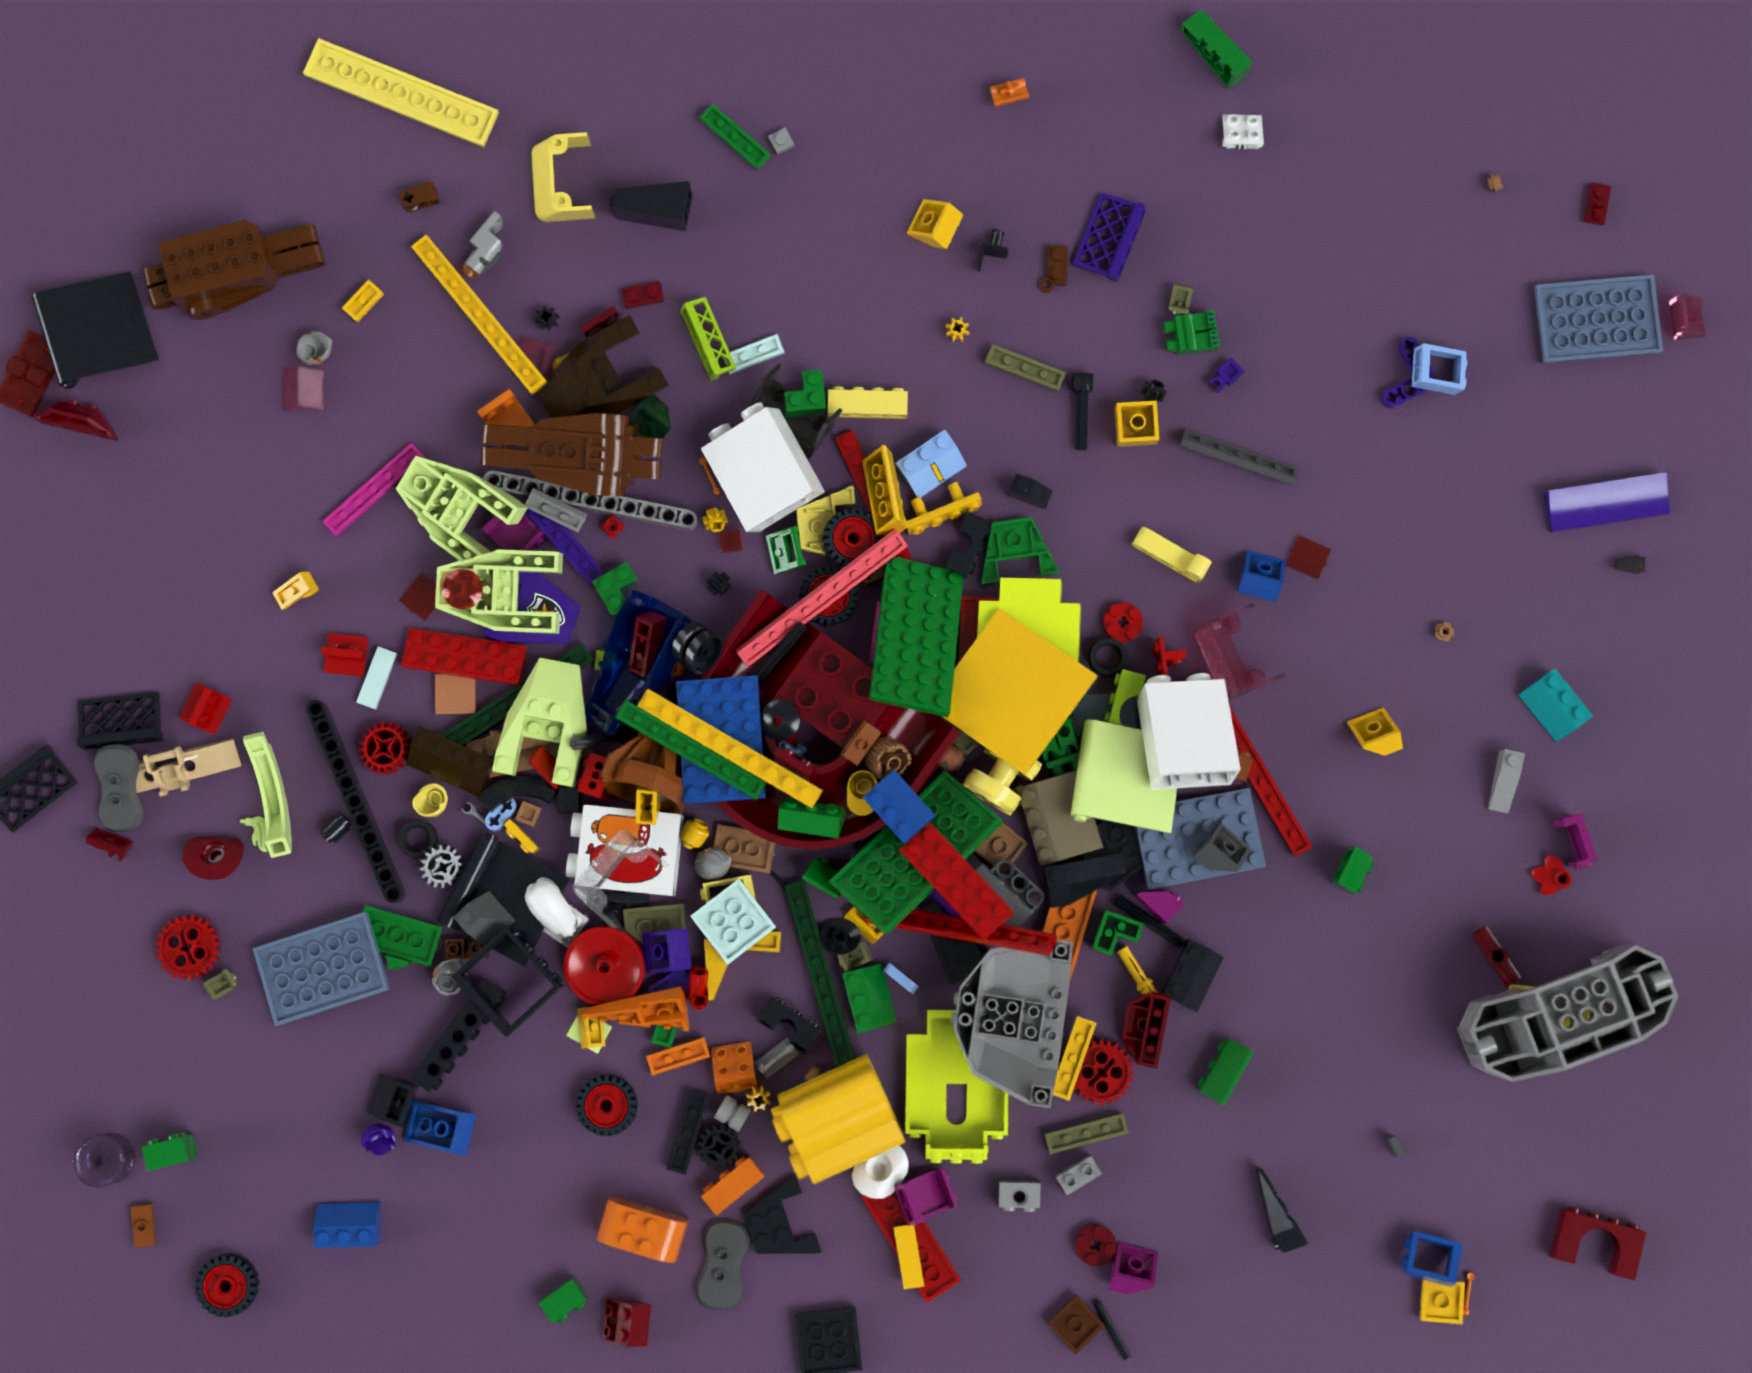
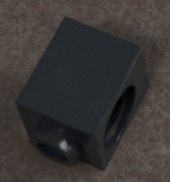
M576 785L575 788L567 786L559 788V813H580L581 792L577 791Z

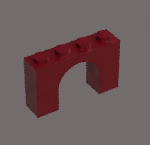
M1568 1206L1567 1210L1560 1209L1550 1257L1575 1264L1583 1236L1591 1230L1604 1229L1610 1234L1614 1242V1253L1609 1273L1633 1281L1636 1280L1647 1233L1640 1230L1641 1226L1632 1223L1624 1226L1620 1224V1220L1610 1217L1606 1221L1600 1219L1601 1215L1592 1212L1584 1215L1580 1213V1209Z

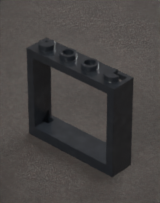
M506 926L451 976L505 1037L510 1036L564 987L561 983L563 981L556 972L552 973L547 968L549 966L547 961L542 957L538 958L534 953L535 948L528 941L525 943L520 938L522 934L514 926L512 928ZM507 936L513 940L553 985L543 997L512 1025L509 1024L466 975Z

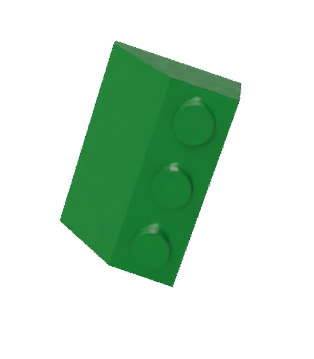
M783 798L779 807L778 829L839 838L846 819V812L844 807L835 804L816 802L814 807L811 808L795 798Z
M882 963L842 973L858 1033L897 1022Z
M1230 1038L1221 1040L1217 1047L1219 1052L1216 1058L1212 1057L1207 1065L1209 1070L1206 1076L1202 1075L1197 1083L1199 1087L1197 1091L1223 1106L1254 1051Z

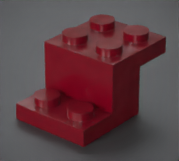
M778 747L774 753L776 757L773 762L809 783L817 773L813 769L814 765L804 758L801 761L796 759L797 754L786 747L783 750Z

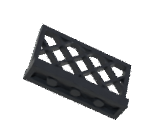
M159 692L78 701L79 737L77 738V746L82 750L99 749L111 744L134 745L163 741ZM154 698V705L149 711L142 706L146 699ZM133 700L136 705L128 713L122 706L127 701ZM107 703H114L116 707L109 715L102 710ZM93 705L97 709L87 717L84 714V706ZM139 707L147 712L140 721L132 716ZM121 709L127 715L120 723H117L112 717ZM101 711L107 717L98 726L92 720ZM151 715L155 718V727L146 728L143 723ZM131 717L137 724L131 730H126L122 726ZM110 720L113 721L117 726L112 732H106L102 729ZM90 722L97 727L92 734L85 735V727Z
M49 744L41 747L0 779V797L8 798L7 808L0 809V819L12 833L78 783L53 753L54 750ZM49 758L56 764L55 772L44 771L45 761ZM31 772L40 773L39 784L28 783V776ZM43 773L55 774L53 786L42 785ZM58 775H65L71 783L65 787L57 786ZM14 785H24L23 797L12 796V787ZM27 786L38 787L37 798L26 797ZM42 787L53 788L50 799H41ZM11 798L22 799L21 811L10 810ZM26 800L37 801L35 811H25ZM10 812L21 814L20 822L15 826L9 821Z

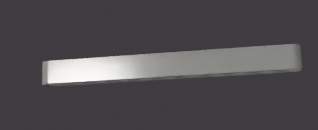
M488 471L483 477L487 482L492 477H498V483L494 486L513 496L528 498L530 495L528 492L529 486L537 485V490L545 494L552 488L557 489V493L553 498L578 509L687 531L695 529L698 525L695 513L688 509L623 496L589 494L538 479L499 471ZM511 481H518V486L515 489H509ZM569 493H576L575 500H567V495ZM590 496L596 497V501L592 505L586 504V500ZM609 500L615 501V506L612 509L605 507ZM629 504L635 505V509L631 513L625 512V507ZM648 508L655 510L651 517L644 515L645 510ZM667 512L674 513V517L670 521L664 520V515ZM686 516L694 518L693 522L689 525L683 523Z

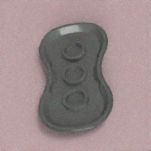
M111 744L100 748L94 758V769L101 783L102 790L98 806V816L102 825L113 832H129L137 829L141 825L144 816L143 807L136 792V779L140 766L139 759L131 747L121 744Z
M719 1218L708 1223L703 1232L702 1243L705 1252V1262L695 1283V1295L699 1303L704 1307L713 1310H729L738 1304L742 1296L743 1287L740 1277V1266L750 1245V1234L743 1223L734 1219Z

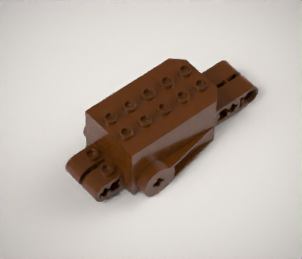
M242 220L159 242L158 247L162 263L146 267L142 270L146 287L149 289L148 295L152 309L161 310L178 305L186 313L189 312L190 318L193 320L209 319L273 290L279 278L324 266L325 260L322 248L319 245L320 241L316 226L308 224L264 235L258 226L247 220Z
M613 413L549 417L541 419L533 427L482 424L481 442L499 444V447L481 446L480 465L529 469L538 480L594 495L622 497L625 493V487L635 484V478L661 479L662 461L642 459V456L662 457L663 438L638 436L639 424H629V415ZM504 445L521 446V449L506 448Z

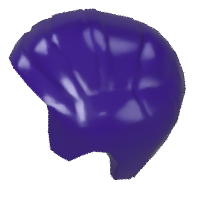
M372 1124L363 1131L361 1145L367 1152L370 1150L376 1156L384 1155L396 1146L394 1131L388 1125Z

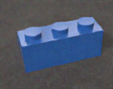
M895 770L863 796L865 801L904 844L936 816Z
M380 1202L318 1204L313 1227L314 1248L373 1247L381 1243Z

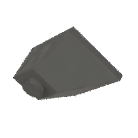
M1219 823L1200 845L1194 857L1209 870L1237 872L1251 849L1222 823Z
M490 891L467 903L453 917L463 930L483 947L506 926H511L516 921Z

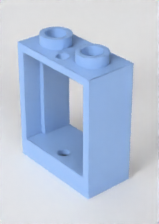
M1425 343L1416 347L1413 354L1412 387L1452 395L1463 391L1467 382L1465 378V369L1467 367L1466 351ZM1430 355L1454 360L1453 382L1429 378Z

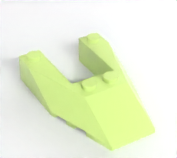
M420 456L414 457L396 487L397 492L409 509H412L418 517L417 520L421 526H424L430 534L431 540L459 561L491 552L463 531L479 504L508 525L518 524L528 509L526 505L512 495L473 473Z
M498 549L490 553L437 567L435 608L494 631L559 634V613L517 611L519 572L562 574L563 554L550 551Z
M539 658L507 713L494 758L493 772L516 776L523 738L528 737L560 744L552 783L575 788L583 749L572 750L569 746L570 739L586 736L587 732L580 665Z

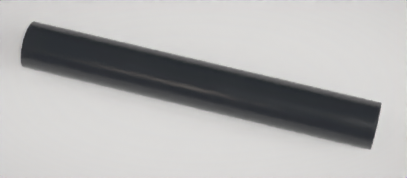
M1101 1301L1096 1302L1094 1306L1124 1360L1130 1358L1131 1355Z

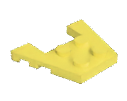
M849 486L846 489L796 509L801 550L826 556V551L822 547L823 530L828 521L836 515L835 506L855 504L854 486Z

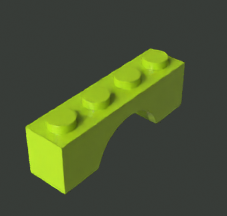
M1124 669L1120 671V674L1116 673L1113 685L1117 686L1115 693L1111 692L1108 704L1112 706L1110 713L1106 712L1104 722L1122 726L1120 709L1126 700L1139 696L1146 675Z

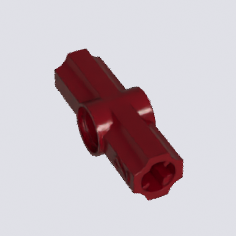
M1484 926L1472 934V937L1484 953L1486 961L1492 965L1506 987L1514 984L1521 978V975L1509 959L1507 951L1501 947L1488 926ZM1496 950L1500 953V959L1497 962L1492 957L1493 952Z

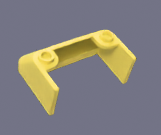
M587 132L556 134L533 147L535 213L539 220L553 222L595 218L591 205L572 207L570 196L565 192H555L553 155H561L568 148L591 146Z

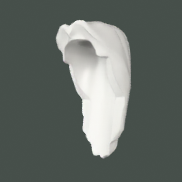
M544 877L539 878L536 883L527 887L525 901L536 919L552 934H562L564 937L573 936V933L576 932L574 927L576 916L572 913L571 907L561 894L559 887L552 880Z

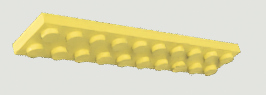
M319 38L303 72L304 76L483 148L499 114L497 109Z

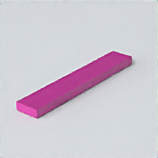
M411 442L322 522L337 537L401 481L415 456L426 457Z

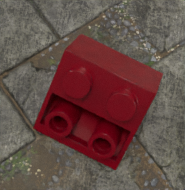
M606 1298L602 1340L627 1348L647 1346L651 1304L635 1300Z

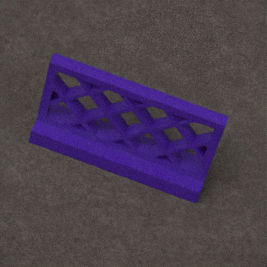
M1101 192L1074 259L1073 266L1109 277L1110 280L1118 282L1146 213L1145 204L1140 202L1136 204ZM1105 199L1111 201L1114 207L1103 211L1101 205ZM1125 206L1132 208L1131 213L1122 218L1118 209ZM1116 211L1120 219L1109 224L1106 215ZM1104 217L1107 225L1096 229L1094 225L1095 220ZM1122 223L1124 227L1123 232L1115 235L1111 227ZM1109 229L1113 237L1102 241L1099 233ZM1097 235L1100 243L1089 247L1087 243L1088 238ZM1115 240L1116 250L1108 253L1104 245ZM1102 246L1106 255L1095 259L1092 251ZM1090 253L1093 261L1086 264L1079 262L1082 255ZM1108 258L1110 263L1108 271L1100 269L1097 263Z

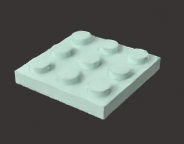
M740 879L736 880L690 916L727 965L776 928Z

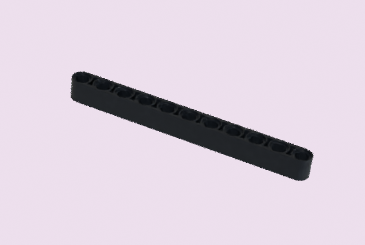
M311 700L306 706L307 715L382 894L389 903H400L405 898L404 887L329 708L324 702ZM320 704L321 712L315 715L313 709L316 705ZM324 723L329 725V730L326 733L321 731V726ZM335 741L337 748L331 752L329 744ZM342 759L345 765L343 769L338 770L336 763ZM347 778H351L352 785L346 789L344 781ZM355 796L360 798V803L357 807L352 805V799ZM365 814L368 821L365 825H361L359 819ZM370 833H373L376 837L372 844H369L367 841V836ZM380 851L383 854V860L378 863L375 860V854ZM385 870H389L391 873V878L388 881H385L382 877ZM394 888L399 891V896L395 900L390 896V892Z

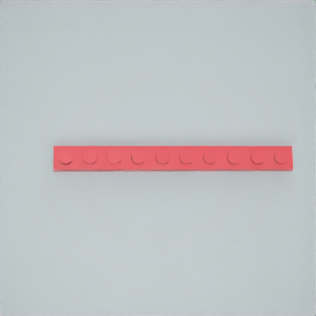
M896 529L891 531L736 648L735 651L747 667L778 645L798 622L807 623L905 549L908 545L899 531Z

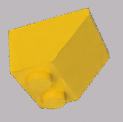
M923 199L906 234L932 247L947 249L964 214L949 202Z

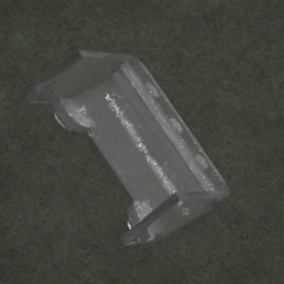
M620 830L576 880L574 892L611 927L618 928L620 925L602 911L607 905V896L599 887L624 857H627L634 863H640L650 855L663 867L668 868L670 865L630 831Z

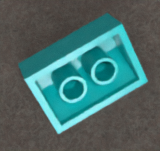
M1555 668L1547 671L1518 694V697L1555 742H1558L1593 717L1592 713Z

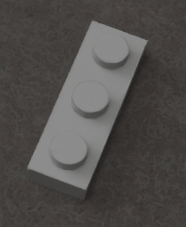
M534 488L525 502L528 509L576 532L580 531L587 517L586 513Z

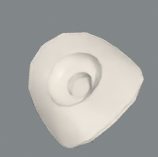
M900 1145L855 1165L852 1172V1180L857 1190L869 1198L883 1199L891 1195L895 1191L894 1186L902 1183L908 1172L909 1162L903 1148Z

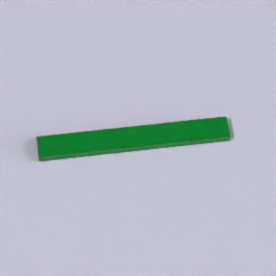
M625 700L615 717L755 800L758 799L767 784L766 781Z

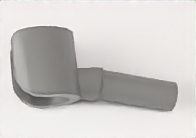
M466 802L471 806V810L467 812L462 808L463 813L473 815L485 824V818L476 811V806Z

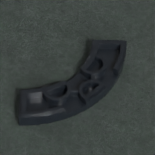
M516 776L491 785L477 797L476 802L492 813L501 804L519 796L540 799L550 804L558 794L559 788L554 789L541 777Z

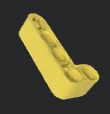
M1141 527L1132 543L1138 550L1196 583L1202 581L1212 564L1208 558L1200 554L1193 555L1146 527Z

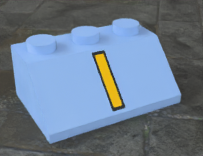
M943 430L896 462V469L917 498L923 497L967 467L956 444L946 430Z

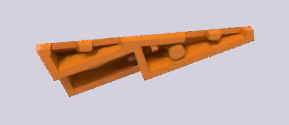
M681 986L583 1008L580 1014L582 1020L592 1017L600 1018V1022H606L609 1019L618 1020L619 1024L642 1027L661 1025L664 1026V1029L668 1030L671 1027L683 1028V1031H689L687 1000Z

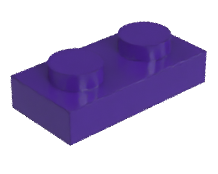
M685 970L674 971L648 987L650 993L680 986L684 990L689 985V976Z

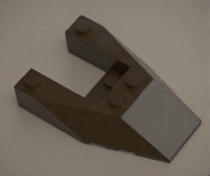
M631 315L622 318L579 343L546 378L547 383L536 393L550 417L591 413L619 414L669 386L660 368L624 387L605 352L640 334Z

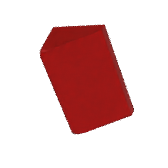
M541 745L530 753L529 764L554 789H558L560 785L552 783L557 759Z

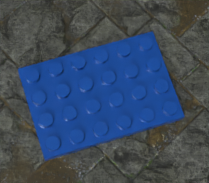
M758 676L676 681L678 707L763 755ZM681 757L684 804L753 799ZM765 787L759 795L758 799L766 798Z

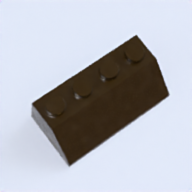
M419 726L411 743L406 765L478 797L483 792L492 773L494 759Z

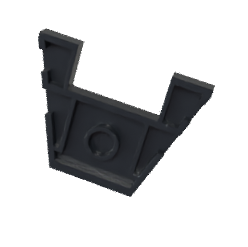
M796 1175L792 1176L744 1213L757 1254L821 1253L816 1234L795 1240L782 1202L784 1199L802 1193Z

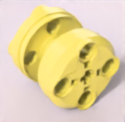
M985 748L984 752L996 761L995 765L988 775L973 768L965 778L963 786L979 799L1011 816L1019 805L1021 797L1010 790L1009 786L1016 775L1032 781L1039 773L1042 764L1036 760L1028 773L1023 775Z

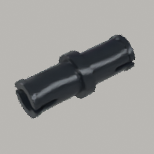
M627 892V894L608 893V906H626V908H631V906L649 907V894H631V892Z

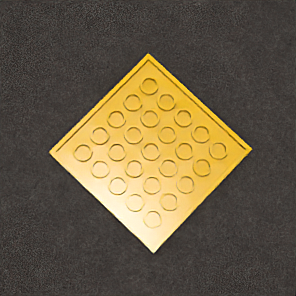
M999 608L955 667L950 715L943 718L1020 773L1026 775L1098 676Z

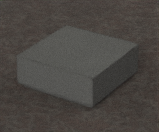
M1389 1135L1385 1137L1395 1157L1400 1158L1405 1155L1396 1136Z

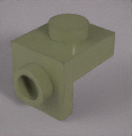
M1174 283L1168 305L1172 314L1181 316L1183 313L1188 314L1193 287Z
M865 941L859 943L852 952L837 955L839 964L845 972H849L873 960Z
M225 968L221 973L204 982L203 986L214 1002L236 988L237 978L232 971L229 972Z

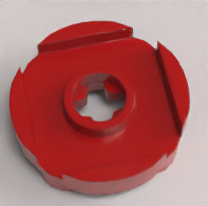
M1123 602L1112 605L1103 617L1104 631H1106L1109 638H1114L1121 643L1134 640L1143 628L1141 611L1129 603ZM1122 617L1126 618V621L1129 623L1124 628H1121V624L1117 623Z

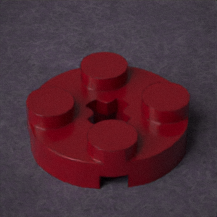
M1089 1224L1079 1231L1075 1249L1083 1262L1090 1266H1102L1108 1263L1116 1253V1239L1107 1227ZM1092 1240L1101 1241L1099 1250L1090 1248Z

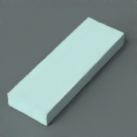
M778 334L731 351L730 354L736 369L730 371L729 375L784 354L785 352ZM724 359V362H725V364H726V367H728L729 364H728L727 360Z
M379 646L377 647L356 703L375 710L377 709L398 655L397 653Z

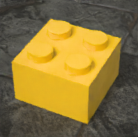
M1157 401L1116 404L1117 447L1157 445L1159 442Z

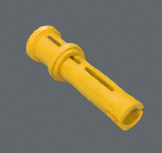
M1128 945L1119 950L1117 954L1136 981V989L1141 991L1143 995L1151 991L1158 993L1152 984L1153 980L1147 978Z

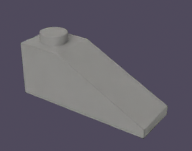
M1508 749L1499 751L1488 810L1509 813L1522 772L1525 753Z

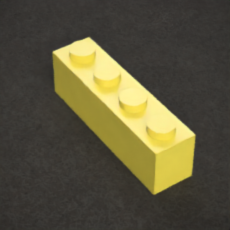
M844 387L828 389V417L907 419L908 391H904L902 388H893L892 391H884V388L864 390L862 387H853L852 390H844Z

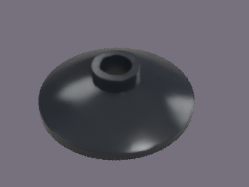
M775 700L768 703L760 715L763 732L773 740L783 741L791 738L796 734L800 726L798 710L793 704L785 700ZM776 717L781 719L780 725L776 724Z
M834 919L827 922L821 929L820 941L828 952L844 955L857 948L860 943V931L849 920Z

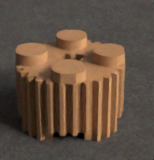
M884 736L876 739L864 756L866 758L864 761L866 762V768L876 777L883 780L893 770L901 776V773L903 774L904 770H906V766L912 763L910 761L912 760L911 754L897 740L890 736Z

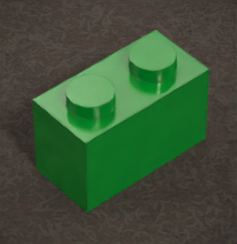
M573 1277L540 1300L538 1304L551 1324L555 1321L561 1323L569 1317L568 1312L573 1309L578 1311L586 1305L584 1301L587 1300L588 1295L576 1277Z

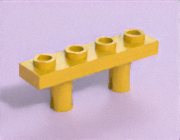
M958 482L948 485V490L953 502L930 512H927L921 497L913 499L911 505L917 517L906 521L908 535L920 534L925 528L930 526L937 527L947 519L954 520L960 517L962 513L978 510L979 506H982L979 492L964 497Z

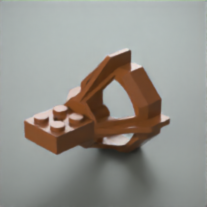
M660 695L661 697L665 698L666 700H668V701H670V702H672L673 704H675V705L678 706L677 703H675V702H673V701L667 699L666 697ZM640 732L638 736L608 754L602 772V783L606 791L611 794V797L636 805V790L638 786L661 794L660 812H672L682 815L685 804L683 798L682 766L678 754Z

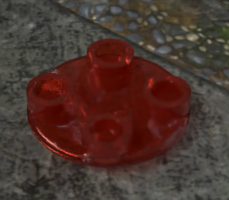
M458 569L451 572L444 580L442 588L446 602L460 610L475 606L484 593L481 579L476 573L467 569Z

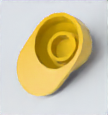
M856 771L848 780L847 805L856 815L865 816L874 811L863 798L864 795L879 783L877 777L870 771Z

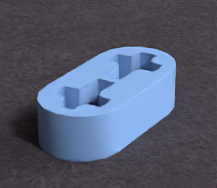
M513 798L505 802L507 804L512 802L511 810L506 809L502 814L504 806L501 804L493 813L489 812L485 818V824L489 830L494 832L501 830L504 824L512 817L517 810V805ZM500 815L498 819L499 825L490 826V819H496Z
M890 962L883 969L884 972L911 994H914L919 988L916 983Z

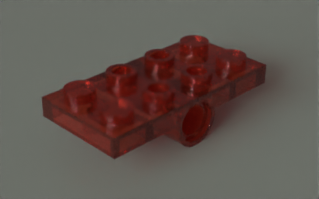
M29 329L17 355H13L7 362V376L0 388V404L32 418L55 371L44 336Z

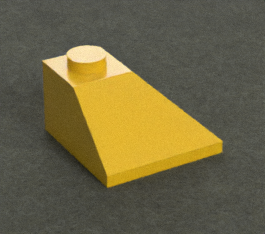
M1384 707L1347 721L1348 727L1363 749L1384 756L1403 749L1401 732Z

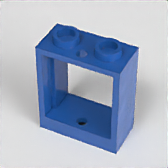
M1413 1231L1405 1239L1404 1248H1407L1406 1256H1403L1401 1260L1402 1275L1448 1287L1454 1286L1457 1281L1463 1243ZM1418 1240L1449 1248L1445 1276L1413 1268Z

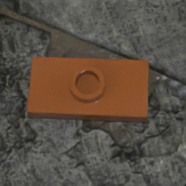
M863 721L840 754L858 766L881 732L866 721Z
M153 1204L131 1206L134 1248L157 1245Z

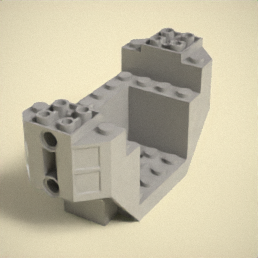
M1619 945L1603 951V955L1590 959L1592 966L1531 989L1513 988L1497 995H1486L1470 1001L1459 1027H1457V1031L1471 1066L1499 1079L1514 1082L1567 1070L1645 1040L1667 1024L1678 999L1672 977L1663 957L1637 945ZM1604 1002H1607L1609 1006L1607 1013H1604L1602 1010ZM1585 1009H1588L1590 1017L1585 1021L1582 1013ZM1566 1016L1570 1019V1025L1567 1028L1563 1026V1019Z

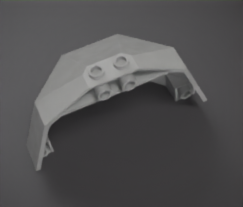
M1057 940L1050 956L1003 947L990 949L960 986L959 992H955L954 1004H957L956 1012L952 1013L951 1025H954V1031L972 1074L1028 1105L1045 1108L1051 1107L1059 1067L1069 994L1073 942Z

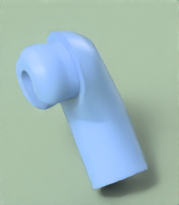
M780 741L778 744L780 749L783 750L786 747L797 754L796 757L798 758L804 757V754L807 752V748L802 744H798L797 748H794L786 741Z

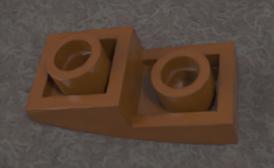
M472 938L445 939V960L457 958L471 959L483 946Z

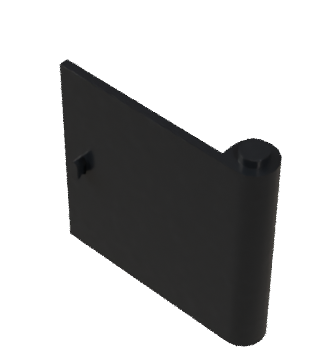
M131 271L39 291L31 296L58 384L64 387V389L75 387L80 378L159 360Z
M486 832V834L481 833L437 921L471 937L453 917L467 903L490 891L516 920L510 927H516L522 934L520 938L525 943L528 941L535 948L545 927L538 919L536 920V917L527 906L525 901L527 887L536 883L539 878L544 877L552 880L559 887L562 894L570 879L497 841L496 835ZM509 936L493 949L523 966H526L529 960Z

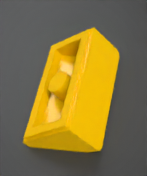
M854 906L844 918L853 922L858 927L860 934L873 945L884 933L874 924L866 923L865 916Z
M577 1008L581 1049L606 1046L603 1022H600V1018L587 1017L586 1020H582L580 1014L583 1008Z

